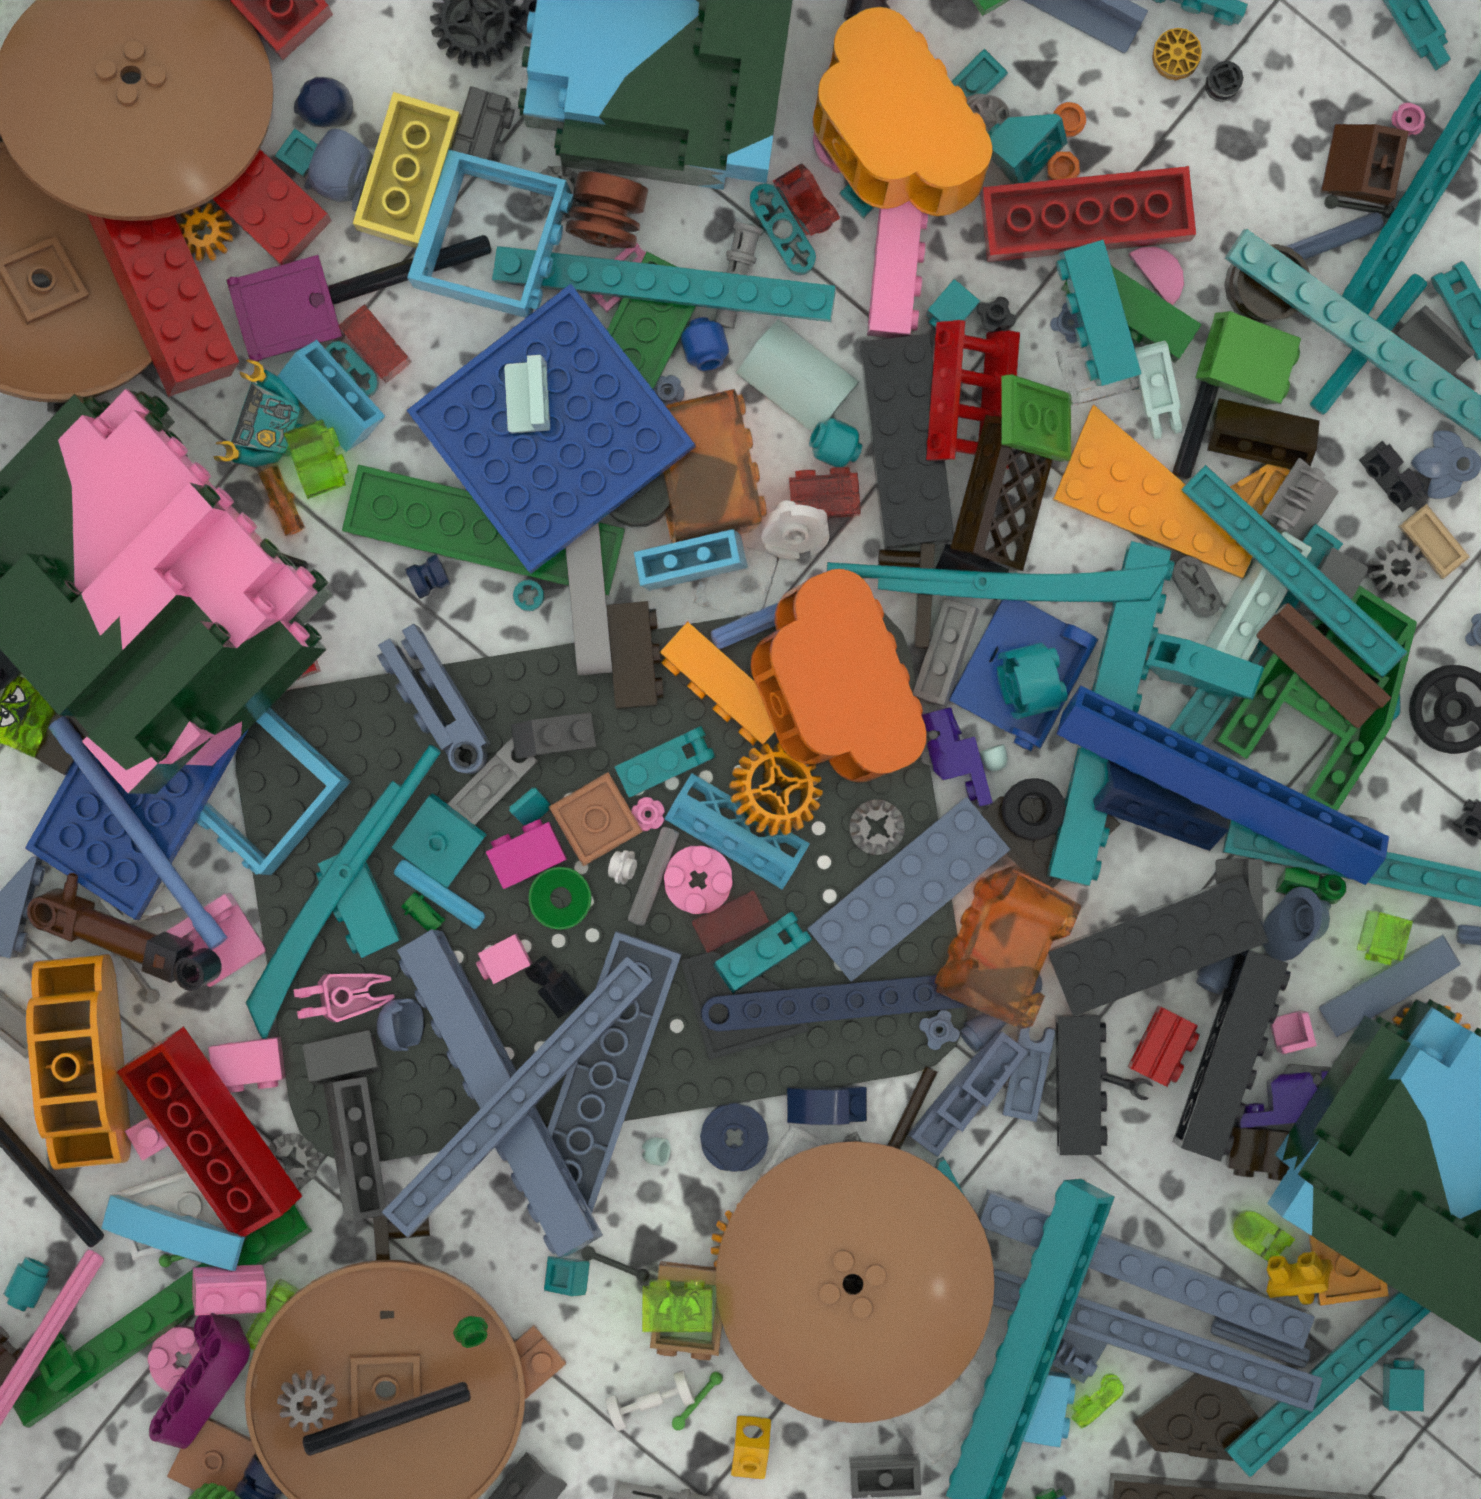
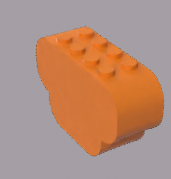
M834 569L816 575L783 595L775 610L774 620L777 631L763 638L755 647L751 658V671L778 741L789 757L797 762L808 765L819 764L829 760L833 769L843 778L853 782H867L915 762L924 750L927 734L921 716L923 714L922 705L919 699L913 696L909 686L910 677L906 667L900 664L896 654L897 645L895 638L891 632L887 631L882 619L884 617L883 608L880 602L874 599L872 591L865 580L849 570Z

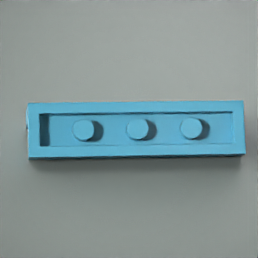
M691 773L667 813L665 820L783 890L810 843L793 833L784 835L780 828L775 836H770L768 826L764 829L765 837L754 835L751 833L749 826H757L758 822L754 821L747 826L744 822L749 815L746 812L742 815L736 814V810L742 806L741 802H731V796ZM693 787L703 793L707 801L699 802L687 795V793ZM719 808L730 809L734 812L736 819H728L722 816ZM779 843H787L798 851L794 858L781 851Z

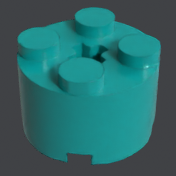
M1039 642L998 654L997 659H1003V665L997 667L1000 690L1005 704H1013L1016 711L1010 713L1015 719L1018 720L1056 710L1060 707L1061 702L1067 701L1066 686L1059 680L1057 672L1060 660L1054 647L1048 649L1043 643Z

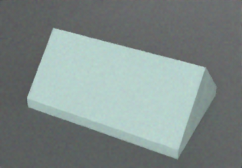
M779 319L756 342L736 372L737 375L811 432H813L819 422L824 423L827 419L832 418L859 383V381Z

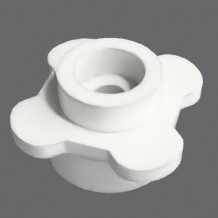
M624 850L623 852L616 851L613 854L608 867V876L614 878L615 883L620 884L621 882V884L625 885L628 879L633 878L637 867V861L634 859L635 852Z

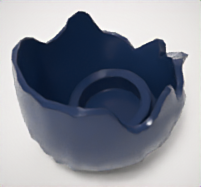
M315 77L306 81L300 89V94L294 103V112L299 114L311 126L331 127L340 125L350 118L353 112V99L348 88L338 80L330 77Z

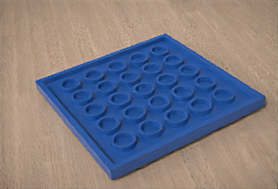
M572 284L561 290L407 409V412L531 574L696 447L688 434ZM541 355L547 362L550 430L512 434L508 431L504 367L506 364L526 363L527 356Z

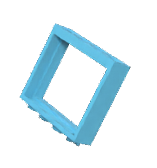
M448 150L407 277L413 288L516 316L528 317L533 313V309L537 310L540 307L543 291L540 287L543 278H548L551 273L553 258L550 256L554 245H559L563 234L562 218L564 213L568 214L572 207L573 194H571L567 181ZM464 174L553 197L521 301L431 277Z
M269 708L256 722L326 785L325 789L268 856L264 855L210 803H206L196 820L204 829L209 830L211 828L219 836L217 839L218 843L231 853L236 851L244 859L241 862L242 865L256 875H272L351 782L275 711Z

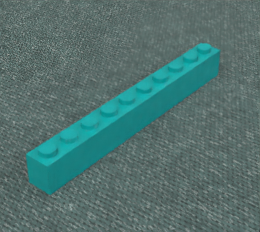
M1131 541L1127 545L1121 570L1168 564L1171 569L1165 580L1170 581L1175 561L1169 560L1171 555L1169 550ZM1164 581L1150 601L1113 602L1092 687L1093 692L1136 713L1139 711L1142 694L1137 693L1140 680L1145 681L1149 672V667L1146 665L1147 660H1145L1148 646L1153 647L1158 633V627L1153 626L1156 613L1162 614L1167 595L1161 593ZM1079 745L1065 798L1066 812L1063 823L1057 830V837L1046 877L1087 887L1090 886L1091 880L1097 881L1102 861L1096 859L1099 847L1105 848L1110 831L1109 827H1105L1107 814L1095 810L1093 799L1109 782L1106 765L1108 759L1101 758L1096 753Z
M1083 1179L1064 1180L1055 1193L1056 1202L1051 1215L1043 1225L1044 1234L1039 1247L1032 1255L1030 1272L1020 1287L1018 1304L1008 1319V1330L1004 1341L996 1351V1363L992 1373L984 1383L985 1392L980 1405L973 1413V1424L969 1435L961 1445L960 1451L962 1454L957 1467L949 1477L950 1486L946 1496L950 1499H1002L1115 1196Z

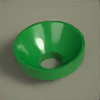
M553 867L543 871L535 878L530 887L528 899L531 912L536 920L548 928L562 930L576 926L586 917L591 906L592 897L589 884L580 873L567 867ZM558 887H564L571 893V902L565 908H557L551 901V894Z

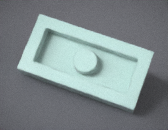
M541 355L527 356L526 363L506 364L504 369L508 431L512 434L549 431L547 362Z

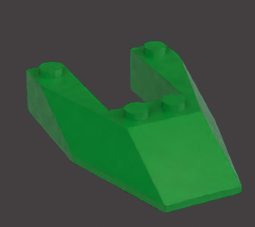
M1360 585L1352 601L1407 651V654L1383 678L1322 621L1315 619L1311 624L1391 697L1384 707L1376 709L1361 727L1355 728L1273 653L1263 666L1264 670L1253 700L1241 697L1212 741L1238 759L1246 760L1284 702L1337 736L1301 793L1336 811L1339 810L1391 728L1417 625L1415 620Z

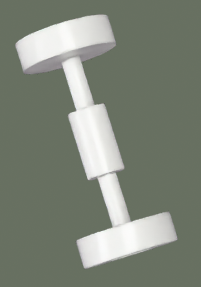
M684 1370L673 1374L677 1385L676 1388L663 1393L658 1390L637 1398L636 1403L621 1408L616 1395L606 1398L607 1409L616 1431L627 1428L624 1414L640 1409L642 1412L664 1403V1399L680 1394L684 1406L695 1403Z

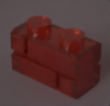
M365 304L338 326L385 384L412 362Z
M850 467L830 468V475L817 476L816 470L795 471V477L789 478L790 501L795 502L796 505H807L816 509H822L827 513V518L860 516L858 472L850 473Z
M754 890L693 920L692 924L708 953L764 925L769 920Z

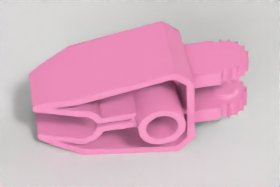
M324 974L318 981V985L293 990L294 997L299 998L320 994L321 1007L302 1008L300 1011H297L298 1019L323 1015V1017L331 1022H339L379 1008L394 998V994L371 997L369 993L360 992L368 991L372 984L391 981V977L379 974Z

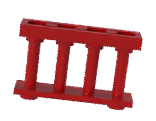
M964 320L937 322L926 460H955L956 452L970 455L976 454L978 442L957 438L958 418L980 421V439L985 416L1002 417V376L1011 374L1017 376L1020 332L1011 330L987 332L986 339L964 335ZM963 349L985 353L983 373L962 369ZM961 383L982 387L981 407L959 404Z

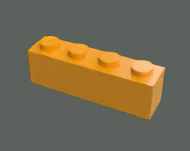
M687 621L660 651V654L665 657L661 664L675 676L680 672L690 680L687 687L700 699L707 695L713 700L716 705L712 709L727 723L733 718L742 726L738 733L750 744L754 745L757 741L762 745L765 744L775 731L755 681Z

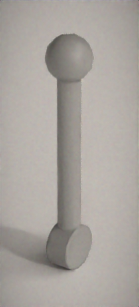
M113 953L121 958L146 992V1000L149 1003L157 1002L160 998L159 992L150 988L131 960Z

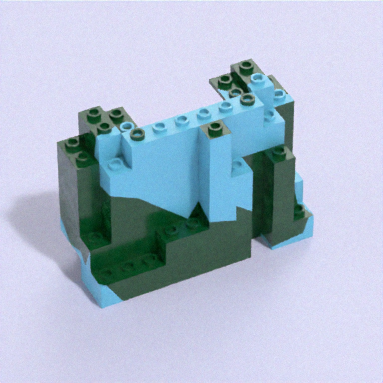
M537 0L536 11H529L527 33H532L530 47L524 46L522 67L527 68L528 83L527 89H520L518 101L519 115L524 116L526 127L556 131L555 155L560 156L561 164L565 167L724 190L726 177L767 183L793 0Z
M1415 999L1398 1027L1380 1016H1377L1375 1021L1367 1016L1363 1017L1276 1152L1275 1156L1290 1168L1267 1204L1287 1221L1481 1343V1029L1477 1027L1473 1033L1453 1021L1457 1015L1431 999L1426 1004Z

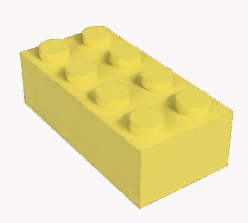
M393 92L353 220V225L357 231L417 249L448 150L451 149L461 117L458 111Z

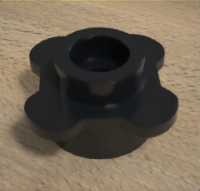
M997 297L993 302H980L978 304L977 313L981 315V323L987 332L1002 331L1006 327H1012L1015 324L1016 317L1010 313L1008 308L1009 301L1005 297ZM997 312L999 316L996 317L993 313Z

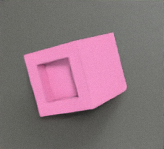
M1299 1010L1277 1016L1274 1023L1270 1024L1276 1051L1281 1054L1317 1046L1310 1017L1306 1011Z

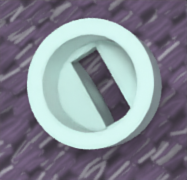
M1004 744L979 752L982 764L986 769L999 771L1006 766L1008 756Z
M649 1138L642 1145V1149H645L642 1157L647 1163L664 1166L668 1162L670 1143L667 1139Z

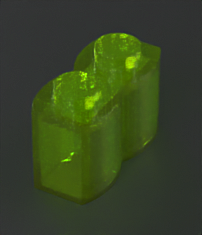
M323 419L284 432L288 449L307 499L346 486L343 475L348 474L349 471L343 455H336L334 448L339 447L340 444L333 427L327 428Z

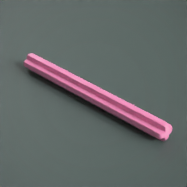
M88 1249L84 1253L1 1385L0 1426L103 1264L104 1258L93 1250Z

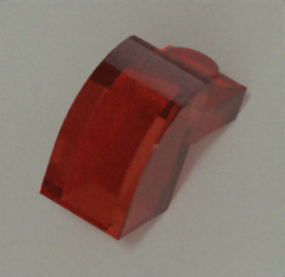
M802 163L773 180L774 185L806 236L825 232L835 221L840 219L835 207L824 197L813 174Z

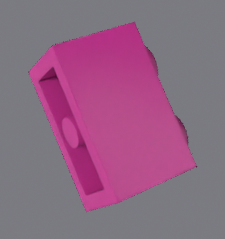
M538 819L523 826L524 834L514 839H511L510 835L507 834L490 842L493 849L486 851V854L503 889L511 887L568 859L550 822L542 824L541 820Z

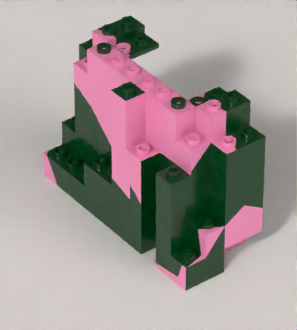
M125 389L111 404L105 400L103 402L97 401L92 396L85 398L74 394L0 471V649L58 715L74 716L89 733L82 742L128 794H157L185 765L212 766L327 650L320 642L322 639L320 633L310 624H304L333 594L325 587L328 581L321 573L315 569L308 570L302 566L299 568L295 567L285 555L280 554L279 549L266 538L262 540L254 531L257 528L256 524L246 514H239L231 506L234 503L231 496L220 487L216 489L210 483L211 475L202 465L197 462L193 464L186 454L188 452L187 448L172 431L168 430L175 421L167 413L170 408L161 398L156 395L150 397L143 391L137 393Z

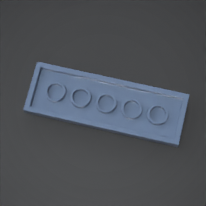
M965 797L807 929L852 982L1011 849L971 801Z

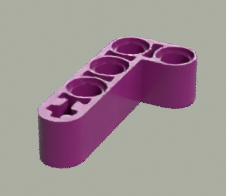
M215 1313L198 1316L194 1325V1337L200 1350L153 1416L149 1426V1437L152 1441L181 1449L187 1448L248 1362L250 1346L237 1319L221 1314L215 1315Z

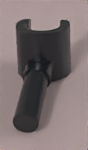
M1109 1073L1106 1074V1077H1103V1081L1124 1087V1089L1130 1091L1132 1096L1140 1100L1149 1099L1146 1096L1139 1095L1137 1091L1138 1086L1143 1083L1153 1086L1146 1079L1135 1078L1130 1080Z

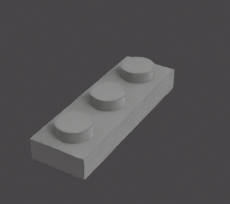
M944 598L929 648L927 649L913 691V696L941 706H948L979 613L978 608Z

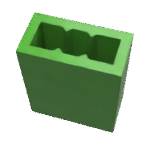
M1231 311L1217 312L1214 315L1195 378L1266 405L1281 404L1290 388L1289 377L1292 367L1297 363L1300 356L1299 345L1301 338Z

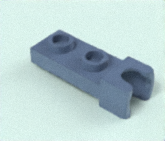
M1020 1022L1016 1042L1028 1052L1009 1077L1002 1115L1037 1122L1055 1029L1046 1027L1042 1038L1038 1041H1032L1029 1037L1030 1026L1025 1022Z

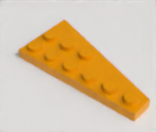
M1094 404L1091 406L1071 454V461L1066 466L1053 501L1185 556L1194 557L1204 564L1240 579L1244 578L1252 559L1248 552L1182 492L1181 489L1185 484Z

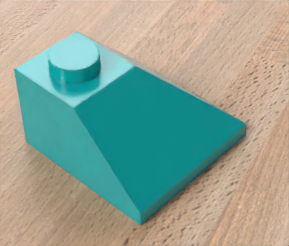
M1058 114L1008 117L1001 125L996 124L988 132L992 142L991 159L1012 184L1031 182L1046 166L1048 160L1056 152H1060L1068 143L1062 118Z

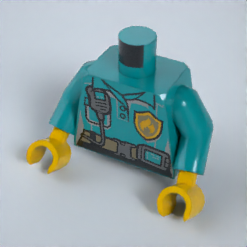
M247 359V362L253 364L254 372L249 376L240 371L242 378L252 381L231 442L218 441L215 443L225 447V456H213V458L218 462L232 460L234 463L256 468L276 463L282 456L289 457L294 443L312 449L317 438L318 429L301 424L305 411L299 407L300 400L284 384L280 377L265 370L259 362Z

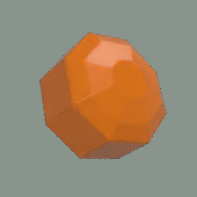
M1070 151L1056 152L1046 164L1047 177L1050 180L1077 178L1080 174L1079 160Z

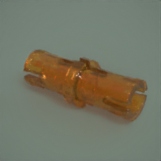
M271 466L260 471L258 476L269 497L268 505L271 510L274 509L285 536H291L304 530L306 527L294 503L296 498L293 492H289L282 478L279 466Z

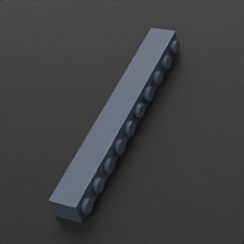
M431 929L397 950L401 957L399 965L403 973L408 978H412L417 987L415 996L423 1008H428L433 1018L431 1026L435 1034L440 1039L443 1038L449 1048L446 1053L450 1063L454 1068L460 1069L465 1079L462 1084L467 1095L472 1100L475 1099L481 1109L517 1071L443 931ZM534 1106L495 1148L499 1156L504 1161L507 1160L513 1170L511 1178L516 1188L520 1192L524 1191L529 1201V1204H527L529 1214L536 1223L540 1222L546 1234L543 1236L547 1248L551 1253H556L558 1257H565L599 1239L603 1234L539 1112Z
M987 1189L977 1216L983 1228L1038 1248L1044 1234L1043 1225L1051 1213ZM1101 1233L1088 1267L1300 1349L1304 1348L1315 1316L1307 1310L1275 1298H1269L1268 1295L1105 1233Z

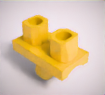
M1315 1251L1302 1253L1298 1256L1297 1263L1288 1264L1286 1258L1282 1255L1270 1257L1266 1269L1269 1277L1266 1292L1269 1298L1298 1296L1303 1305H1310L1313 1303L1316 1293L1328 1291L1329 1274L1333 1271L1334 1266L1330 1259L1320 1260Z

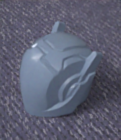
M331 129L315 148L304 188L308 190L313 187L318 194L332 201H351L352 210L356 211L373 155L352 134L341 129Z

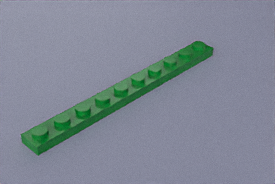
M297 1203L282 1216L245 1236L237 1266L264 1265L313 1231ZM201 1263V1264H199V1265L196 1266V1267H216V1266H212V1265H209V1264ZM193 1269L74 1351L83 1370L57 1392L47 1386L42 1374L28 1383L13 1405L23 1426L27 1428L32 1427L194 1314L192 1300Z

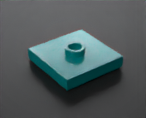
M431 793L391 848L445 888H448L487 834L434 793Z

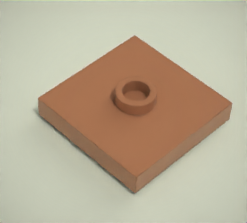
M609 772L549 806L583 866L643 832Z
M208 1418L192 1443L187 1448L180 1449L167 1477L194 1491L204 1483H215L218 1486H225L228 1491H234L237 1484L243 1480L245 1476L244 1471L256 1452L249 1437Z

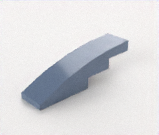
M1441 935L1398 958V961L1395 960L1385 965L1382 970L1352 985L1349 990L1321 1004L1319 1010L1335 1036L1338 1037L1357 1027L1364 1016L1370 1019L1454 970L1461 963L1444 935Z
M1000 1030L953 1078L908 1135L938 1157L957 1130L963 1132L981 1106L985 1105L988 1107L1028 1051Z

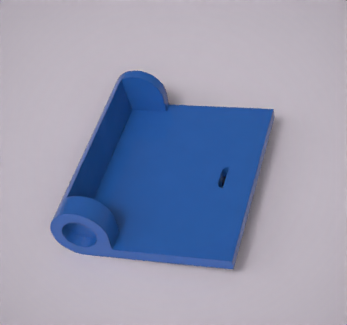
M1001 600L952 691L949 701L1015 736L1016 738L1013 743L1030 752H1032L1034 747L1041 749L1065 702H1061L1060 707L1056 710L1018 720L1015 719L1010 713L1016 711L1013 704H1005L1000 690L997 667L1003 665V659H997L998 654L1039 642L1043 643L1048 649L1054 647L1060 660V666L1057 668L1059 680L1065 684L1069 697L1099 639L1074 625L1062 622L1026 601Z

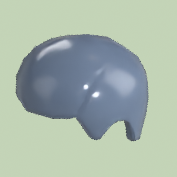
M395 999L385 1004L377 1018V1034L382 1045L392 1051H408L407 1047L420 1043L424 1029V1015L421 1005L415 999Z

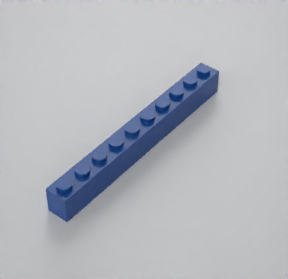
M1081 685L1061 715L1057 735L1065 738L1070 743L1088 749L1101 758L1108 759L1134 774H1139L1157 783L1162 788L1178 793L1188 798L1191 802L1200 804L1226 819H1231L1257 834L1268 837L1285 848L1292 849L1318 864H1323L1349 879L1366 885L1386 859L1389 836Z

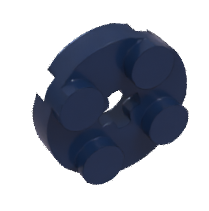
M729 1103L718 1106L708 1114L702 1125L700 1140L702 1151L713 1166L720 1170L737 1172L749 1170L762 1160L767 1150L769 1135L766 1122L758 1111L748 1105ZM740 1129L743 1132L741 1135L743 1143L740 1146L735 1143L729 1146L725 1142L728 1139L727 1130L736 1131Z

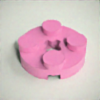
M689 846L677 852L668 862L664 874L665 890L671 902L679 909L692 914L709 913L719 908L727 900L732 887V870L726 858L717 850L706 846ZM695 870L699 874L704 871L708 877L704 880L707 885L705 888L701 889L699 886L692 888L689 885V882L692 880L690 875L692 871Z
M175 1326L156 1339L149 1352L148 1364L150 1373L158 1386L167 1392H171L186 1370L184 1366L179 1368L175 1362L178 1360L176 1353L179 1351L183 1355L190 1353L192 1359L189 1361L190 1364L200 1350L194 1337V1327Z

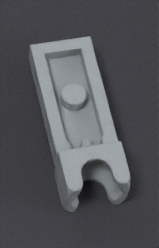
M512 737L454 796L448 805L476 825L537 764L538 760L535 757H528L522 763L515 762L513 759L515 748Z

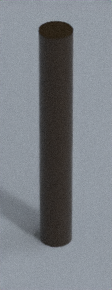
M925 1066L887 1146L901 1149L938 1073L936 1070Z

